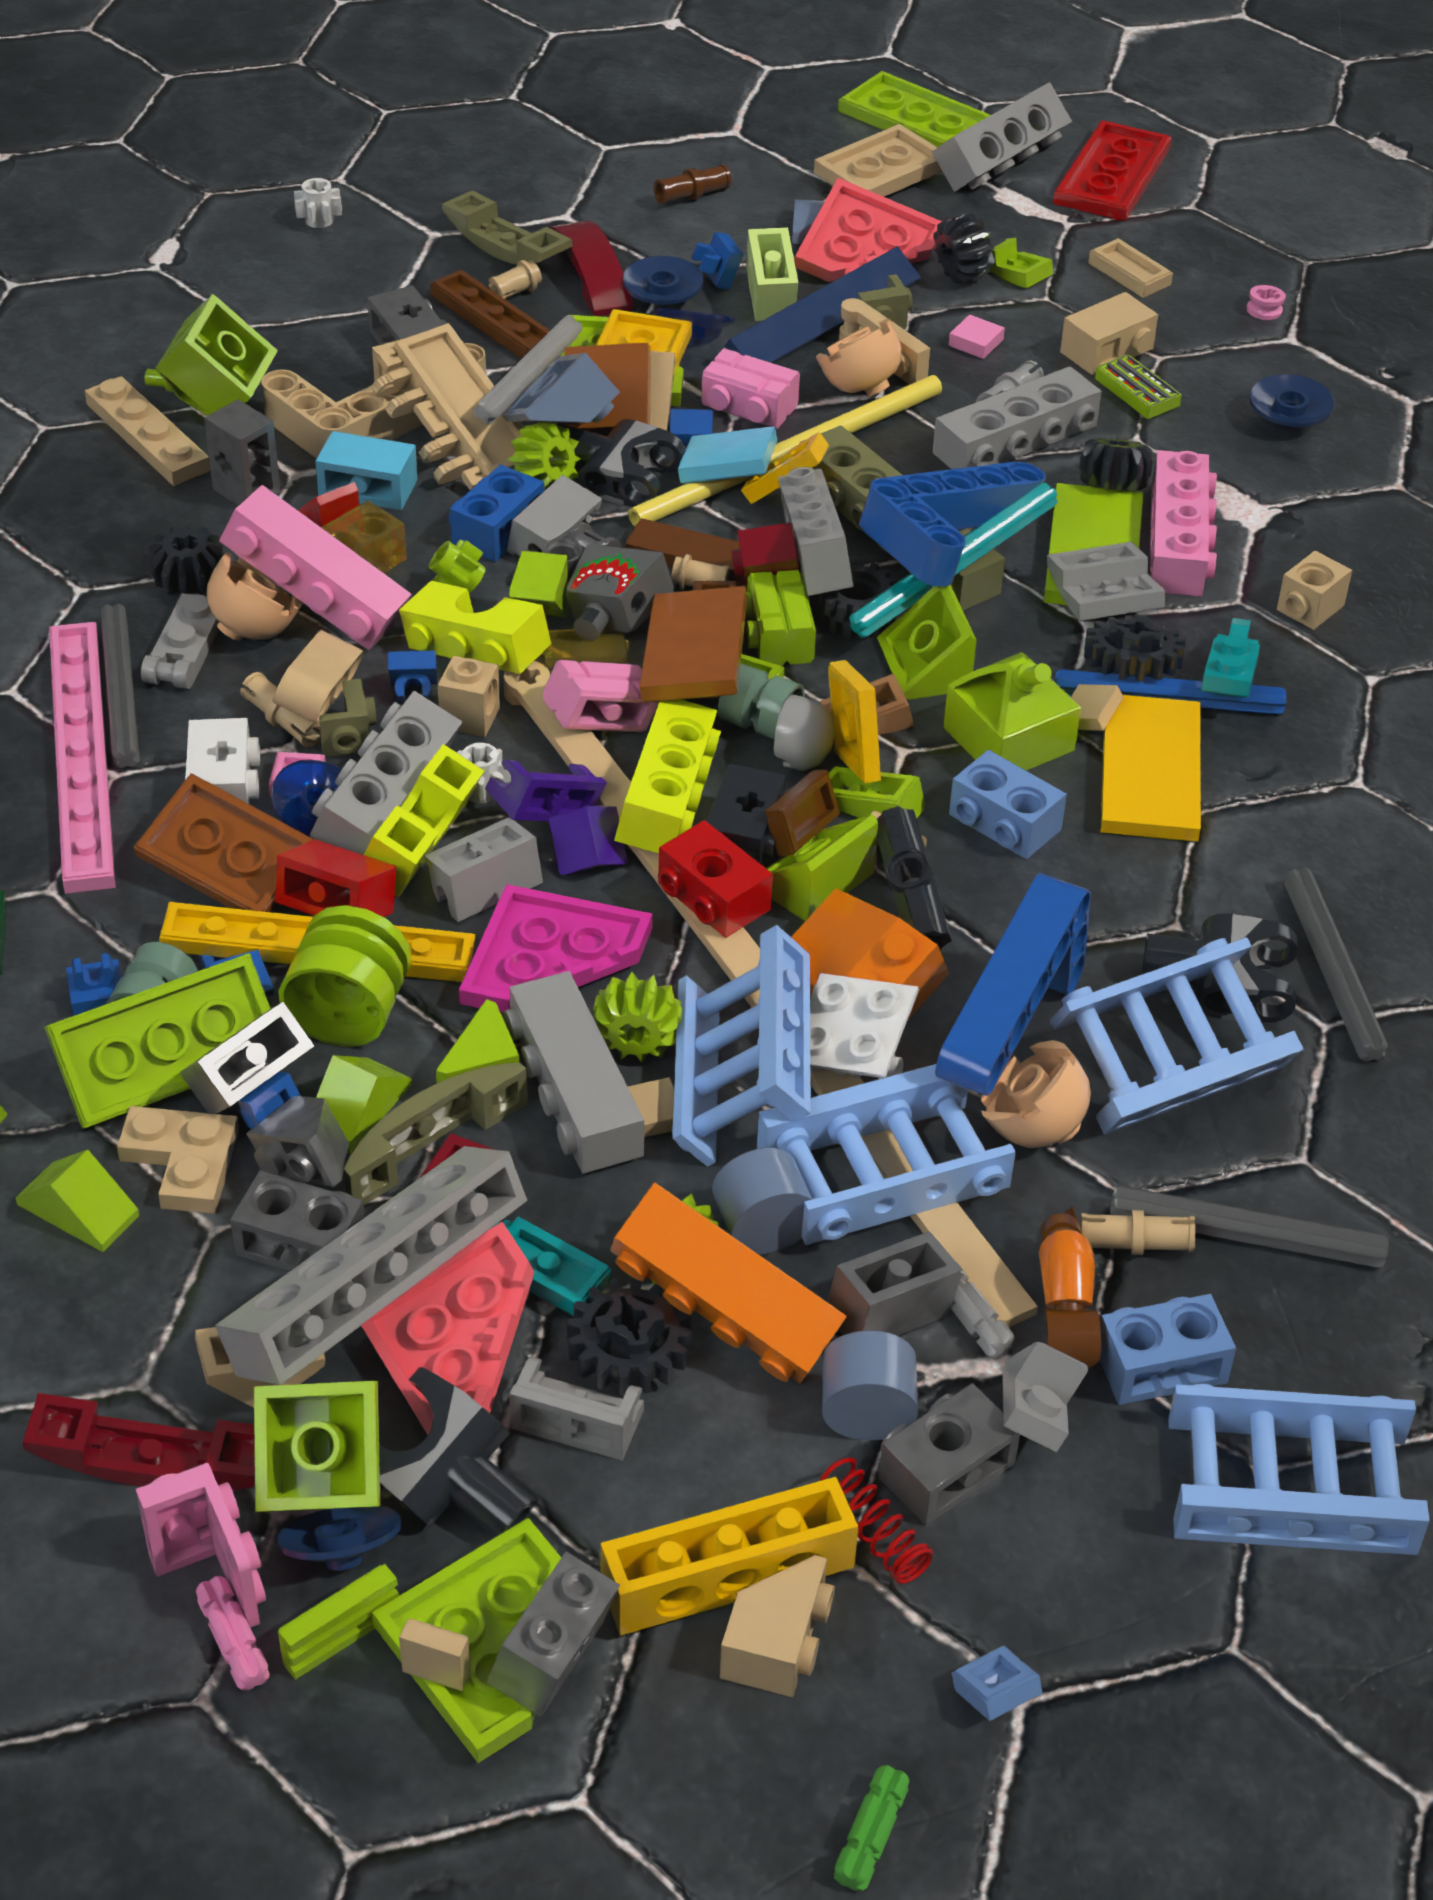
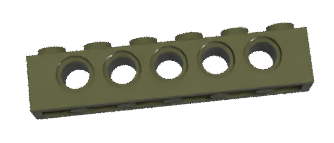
M840 425L821 433L829 447L820 463L812 468L814 470L822 469L835 509L852 522L857 529L870 537L860 527L859 521L871 482L874 479L900 476L902 474ZM969 528L957 529L963 536L971 532ZM991 550L954 576L951 587L963 611L1001 594L1005 558L996 550Z

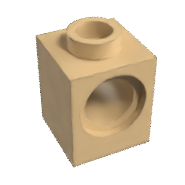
M1313 551L1284 574L1277 610L1314 630L1345 605L1352 570L1317 551Z
M453 656L438 684L439 707L463 722L458 730L459 733L486 737L500 709L498 664Z

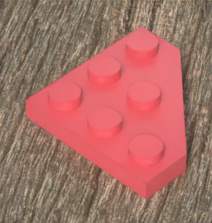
M837 178L795 255V268L831 282L897 246L911 264L929 260L936 246L933 233L937 231V225L942 221Z
M503 1222L486 1231L361 1325L427 1435L432 1429L433 1422L430 1403L408 1380L419 1367H423L468 1394L489 1413L491 1412L535 1273L528 1259Z

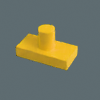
M820 431L770 461L764 475L749 476L741 490L750 504H753L780 487L778 477L788 475L791 470L796 468H812L819 464L829 444Z

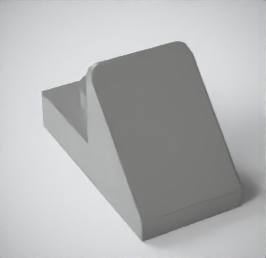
M1035 1342L1009 1358L1003 1366L1004 1427L1057 1452L1069 1434L1067 1403L1087 1374L1088 1366L1041 1342Z

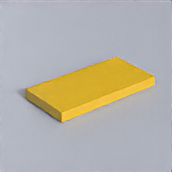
M1123 695L1124 698L1104 729L1100 833L1198 842L1201 830L1200 702Z

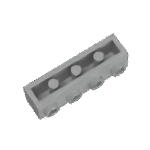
M570 971L510 986V1009L504 1010V1022L512 1040L520 1041L522 1046L521 1058L523 1066L526 1068L527 1076L529 1078L537 1077L540 1084L538 1087L539 1097L545 1114L547 1116L555 1115L558 1122L557 1135L564 1154H573L582 1174L643 1157L644 1119Z

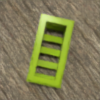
M834 767L829 773L839 811L860 818L870 815L873 811L882 813L883 810L900 806L904 809H914L916 818H918L925 808L920 777L880 772L881 781L864 783L850 768ZM844 786L849 787L848 790H844Z

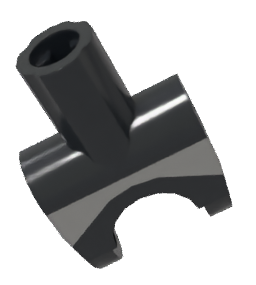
M631 419L619 421L607 437L563 424L557 425L569 428V438L579 441L574 452L576 456L582 459L575 463V468L581 469L578 477L580 485L601 497L602 500L634 507L659 496L661 490L660 483L652 472L676 471L686 451L682 441L673 433ZM659 445H665L672 449L676 459L666 457L660 450ZM632 481H638L646 485L650 494L644 495L639 493L632 485Z
M1216 914L1203 922L1200 940L1147 933L1142 975L1196 956V952L1201 947L1212 941L1225 938L1227 944L1247 937L1252 947L1233 967L1260 1021L1264 1023L1278 1022L1289 1017L1296 1008V991L1288 982L1277 979L1275 975L1265 973L1260 969L1281 967L1294 961L1298 954V937L1292 929L1281 923L1243 915ZM1269 940H1279L1286 943L1288 947L1282 950H1272L1263 945V943ZM1213 973L1189 982V984H1197L1196 998L1205 1015L1236 1021ZM1268 996H1278L1286 1001L1278 1005H1268L1261 1002V999Z
M419 1367L408 1380L430 1403L429 1406L433 1413L432 1429L423 1442L409 1450L394 1451L379 1444L380 1484L390 1496L429 1528L450 1503L453 1502L492 1536L497 1537L527 1519L536 1504V1499L489 1460L490 1456L502 1444L510 1432L464 1391L433 1372Z

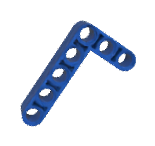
M1008 462L874 479L871 482L859 524L863 531L916 578L932 586L946 587L953 582L966 543L965 537L957 529L980 526L1040 483H1044L1046 476L1041 469L1029 463Z
M1043 873L1037 874L941 1048L935 1069L936 1077L986 1096L992 1093L1047 988L1068 995L1077 986L1086 958L1091 899L1090 890Z

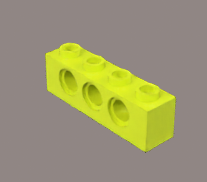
M681 699L659 702L624 801L614 841L659 854L660 846L692 827L721 731L713 729L717 713L716 709Z

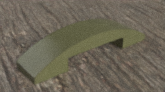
M473 190L442 203L443 212L466 238L486 253L511 264H517L521 260L538 263L572 247V239L548 227L530 233L498 217L497 202Z
M520 1062L468 1071L432 1085L397 1106L365 1135L351 1154L344 1168L346 1193L353 1198L363 1200L364 1206L398 1185L397 1164L471 1118L484 1130H487L526 1106V1068Z

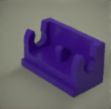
M502 760L501 764L504 770L509 771L511 775V783L506 784L499 778L490 777L485 790L512 820L549 821L550 817L585 806H596L607 782L602 777H595L583 764H569V769L573 774L527 772L515 760Z

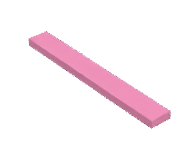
M96 622L49 627L64 891L67 894L116 888Z

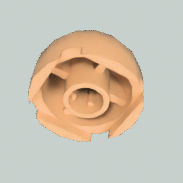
M890 319L879 321L881 330L879 328L871 332L867 326L832 344L827 348L830 354L829 357L822 353L816 356L823 373L832 385L840 391L847 393L865 390L867 397L875 395L890 386L887 378L897 371L901 362V344Z
M231 553L224 554L212 572L207 584L206 597L212 614L219 621L217 625L219 630L228 637L238 641L243 637L251 640L273 638L290 624L303 604L295 596L292 595L290 597L281 589L282 587L275 584L269 577L244 559L239 557L237 562L231 561Z
M1055 1040L1039 1042L1029 1047L1035 1055L1027 1058L1022 1063L1015 1056L1011 1058L992 1093L989 1096L983 1094L981 1096V1102L987 1108L986 1111L981 1112L989 1124L1006 1140L1029 1149L1051 1146L1055 1143H1063L1071 1139L1080 1129L1091 1096L1089 1079L1069 1048L1064 1043Z

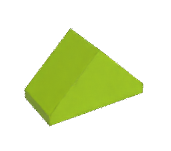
M522 551L510 586L509 598L543 605L546 616L566 618L568 609L566 596L567 555Z
M486 999L437 1068V1083L479 1068L519 1062V1054L496 1002Z
M332 1056L316 1098L326 1100L349 1143L348 1154L355 1150L365 1135L412 1086V1079L367 1057Z
M88 1149L52 1162L16 1197L18 1206L101 1252H104L139 1217L138 1208Z

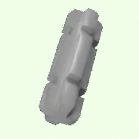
M963 1270L951 1310L972 1337H980L976 1342L988 1357L995 1359L1002 1354H1007L1012 1349V1343L1015 1340L1014 1334L1003 1320L999 1319L996 1322L999 1315L973 1282L969 1281L966 1283L969 1277Z

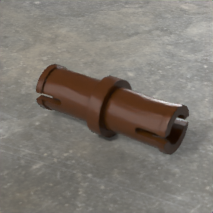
M725 164L699 171L695 168L686 169L682 175L655 180L653 185L654 195L659 204L683 198L696 200L701 198L704 193L730 188L732 182L731 173Z

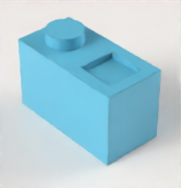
M332 431L315 461L318 496L355 482L359 492L360 504L402 511L417 482L416 447L414 444Z

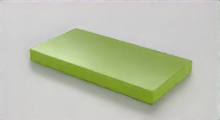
M884 71L879 72L838 100V111L882 130L901 124L936 147L991 116Z
M1057 483V504L1054 506L1049 554L1132 542L1139 549L1143 492H1119L1091 486ZM1047 566L1044 602L1067 605L1057 589Z
M248 953L47 1025L44 1028L83 1129L127 1113L130 1106L143 1107L191 1089L179 1072L255 1018L268 1011L270 1006L251 955Z

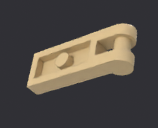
M855 298L846 299L841 304V318L844 320V324L840 327L839 340L867 326L871 332L879 328L881 330L879 321L888 318L862 300ZM892 322L901 344V362L894 374L909 385L928 377L930 347Z

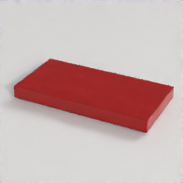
M1100 121L1055 190L1053 204L1126 221L1169 152L1172 137L1113 122Z

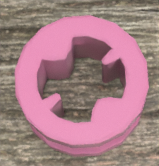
M1258 285L1251 288L1249 293L1251 301L1247 304V312L1251 316L1262 320L1277 319L1281 316L1283 312L1281 305L1285 302L1286 298L1285 293L1281 289L1269 285Z

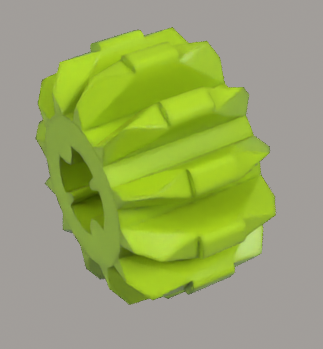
M550 421L537 422V424L520 428V438L510 441L515 453L507 460L514 463V470L544 481V491L562 475L571 480L579 477L574 468L575 463L582 460L574 452L579 441L569 438V428L557 426L556 423H551Z
M631 972L626 982L612 977L606 989L599 991V995L595 998L593 1019L608 1049H618L620 1060L626 1055L632 1054L636 1055L643 1063L648 1053L663 1057L668 1046L675 1045L677 1027L681 1023L683 1010L681 1001L674 998L672 985L657 986L654 975L644 981L639 980Z

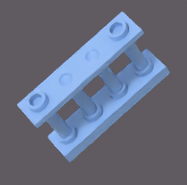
M776 925L760 934V959L758 966L710 993L705 992L687 975L678 980V1000L681 1001L683 1012L681 1023L678 1024L676 1032L672 1139L676 1141L680 1148L690 1152L707 1167L716 1163L717 1130L768 1104L778 1109L792 1122L811 1113L810 954ZM760 989L758 1005L719 1025V1011ZM759 1029L757 1045L718 1065L720 1049ZM759 1068L757 1085L717 1106L718 1089Z
M1247 937L1227 944L1225 938H1221L1201 947L1196 952V956L1095 992L1092 991L1090 986L1083 987L1062 998L1063 1006L1050 1020L1053 1030L1078 1022L1111 1090L1107 1095L1110 1101L1095 1115L1104 1135L1284 1068L1304 1050L1295 1031L1276 1038L1272 1031H1265L1233 967L1252 947ZM1213 973L1247 1041L1243 1044V1050L1230 1054L1227 1048L1221 1049L1189 984L1190 981ZM1169 990L1202 1057L1198 1061L1200 1066L1185 1071L1183 1065H1176L1144 1001L1145 997ZM1124 1006L1157 1074L1153 1078L1154 1083L1139 1088L1136 1081L1130 1082L1098 1014Z
M936 1064L812 1097L811 1113L795 1122H792L776 1108L759 1112L757 1149L778 1148L790 1153L794 1157L812 1196V1200L804 1202L802 1239L805 1245L822 1240H836L847 1233L977 1196H990L1002 1189L1009 1188L1015 1150L1011 1144L985 1151L962 1110L966 1107L968 1089L936 1077ZM941 1116L964 1157L935 1165L912 1123ZM891 1130L913 1171L883 1179L862 1136ZM833 1144H841L862 1186L832 1194L811 1150Z
M1176 1384L1168 1424L1169 1429L1191 1430L1194 1485L1181 1484L1173 1517L1174 1539L1418 1555L1429 1524L1427 1500H1412L1401 1497L1395 1444L1405 1445L1416 1411L1415 1400L1392 1399L1387 1396L1358 1397L1223 1388L1208 1384ZM1215 1432L1251 1434L1255 1489L1222 1487L1219 1485ZM1275 1436L1311 1439L1315 1493L1282 1491L1279 1489ZM1335 1440L1370 1442L1376 1497L1343 1495L1340 1493Z

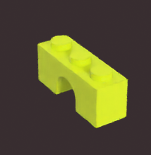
M430 581L399 609L408 647L418 651H435L436 655L448 658L457 656L498 664L499 670L521 674L551 645L543 605L504 597L493 608L474 613L467 588Z
M444 744L421 772L402 806L396 805L374 834L364 853L365 856L396 866V897L401 895L425 862L424 855L434 850L467 805L484 773L483 769Z

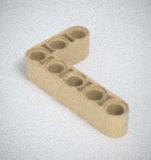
M464 343L486 374L485 350L476 344ZM274 370L265 374L261 379L265 416L273 420L274 427L316 459L332 431L392 441L423 425L415 412L399 416L398 418H391L386 411V406L391 399L408 392L406 389L379 398L375 396L372 387L369 386L335 402L302 377L289 370Z

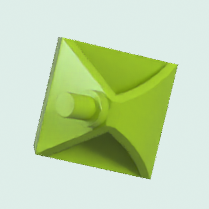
M212 294L183 322L156 369L146 370L145 384L147 386L165 387L167 392H173L183 402L203 415L208 416L237 399L246 403L254 394L278 350L218 297Z
M1020 652L968 673L948 684L943 728L975 760L987 750H990L1027 771L1075 751L1081 707L1051 679V669L1047 664H1035L1026 654Z

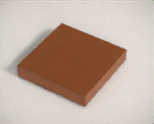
M648 342L565 347V355L586 353L620 393L611 401L614 405L613 409L601 421L597 423L591 421L584 424L571 423L564 425L588 432L612 431L619 421L624 419L650 424L651 347Z

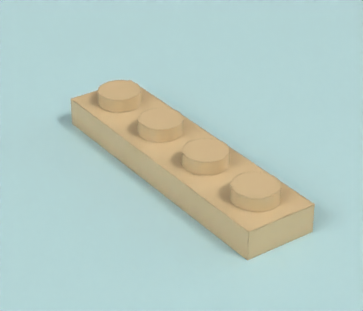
M122 376L105 380L100 385L84 390L86 404L173 486L211 471L209 456Z

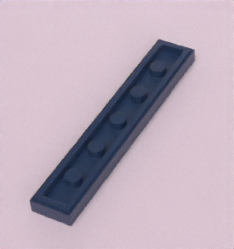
M897 246L735 335L724 346L726 349L738 352L742 356L747 355L776 364L841 327L844 324V320L841 318V304L844 300L850 298L858 299V293L887 288L888 275L897 274L904 287L908 288L914 286L921 277Z

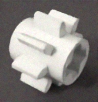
M312 178L302 184V191H294L296 217L305 218V223L308 226L324 228L334 222V215H342L340 189H332L331 183L328 180Z
M474 743L467 746L463 751L459 750L457 752L484 770L469 799L470 801L487 803L494 800L485 790L490 777L499 778L505 783L511 782L509 771L504 770L501 764V749H496L487 743Z

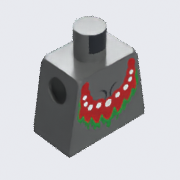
M588 544L566 588V596L575 619L574 629L580 637L589 641L596 640L603 630L624 633L635 631L651 614L654 594L671 593L674 586L663 552Z

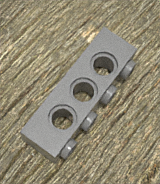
M1049 82L955 135L931 152L954 192L967 184L973 190L991 179L989 171L992 170L995 176L1015 165L1013 157L1016 156L1019 162L1039 151L1037 143L1040 142L1042 148H1045L1061 138L1062 134L1059 130L1071 123L1072 120Z
M1071 366L937 417L935 421L933 454L951 469L1005 463L1097 426L1102 391Z
M800 467L791 470L788 475L778 477L786 523L791 522L798 565L808 596L853 587L845 534L822 469L814 470L810 467Z
M416 691L412 692L402 706L394 702L380 723L383 731L379 734L372 730L360 747L358 755L362 758L357 763L349 759L335 781V784L339 786L334 792L327 788L318 799L312 810V814L316 815L318 819L309 836L364 855L374 834L396 805L402 806L419 775L443 744L450 747L463 722Z

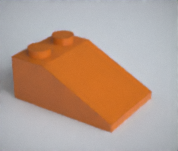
M837 888L791 936L794 941L810 954V996L813 993L820 973L918 986L919 991L908 1020L950 974L937 944L899 917Z

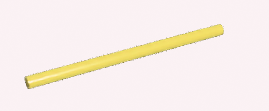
M935 375L928 376L781 441L775 445L770 461L819 431L823 433L841 425L852 434L941 394V382ZM749 476L684 484L630 508L628 512L629 519L634 527L637 526L641 518L651 521L660 520L745 482Z

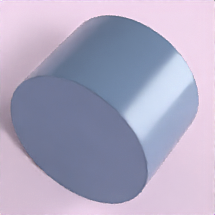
M778 1148L752 1150L734 1158L719 1171L712 1185V1193L731 1236L757 1254H766L785 1249L802 1238L804 1202L812 1200V1196L794 1157L790 1153Z
M881 1331L853 1332L832 1341L826 1347L822 1356V1414L826 1424L835 1432L849 1438L882 1440L901 1424L910 1425L915 1422L918 1416L916 1354L912 1346L896 1335Z

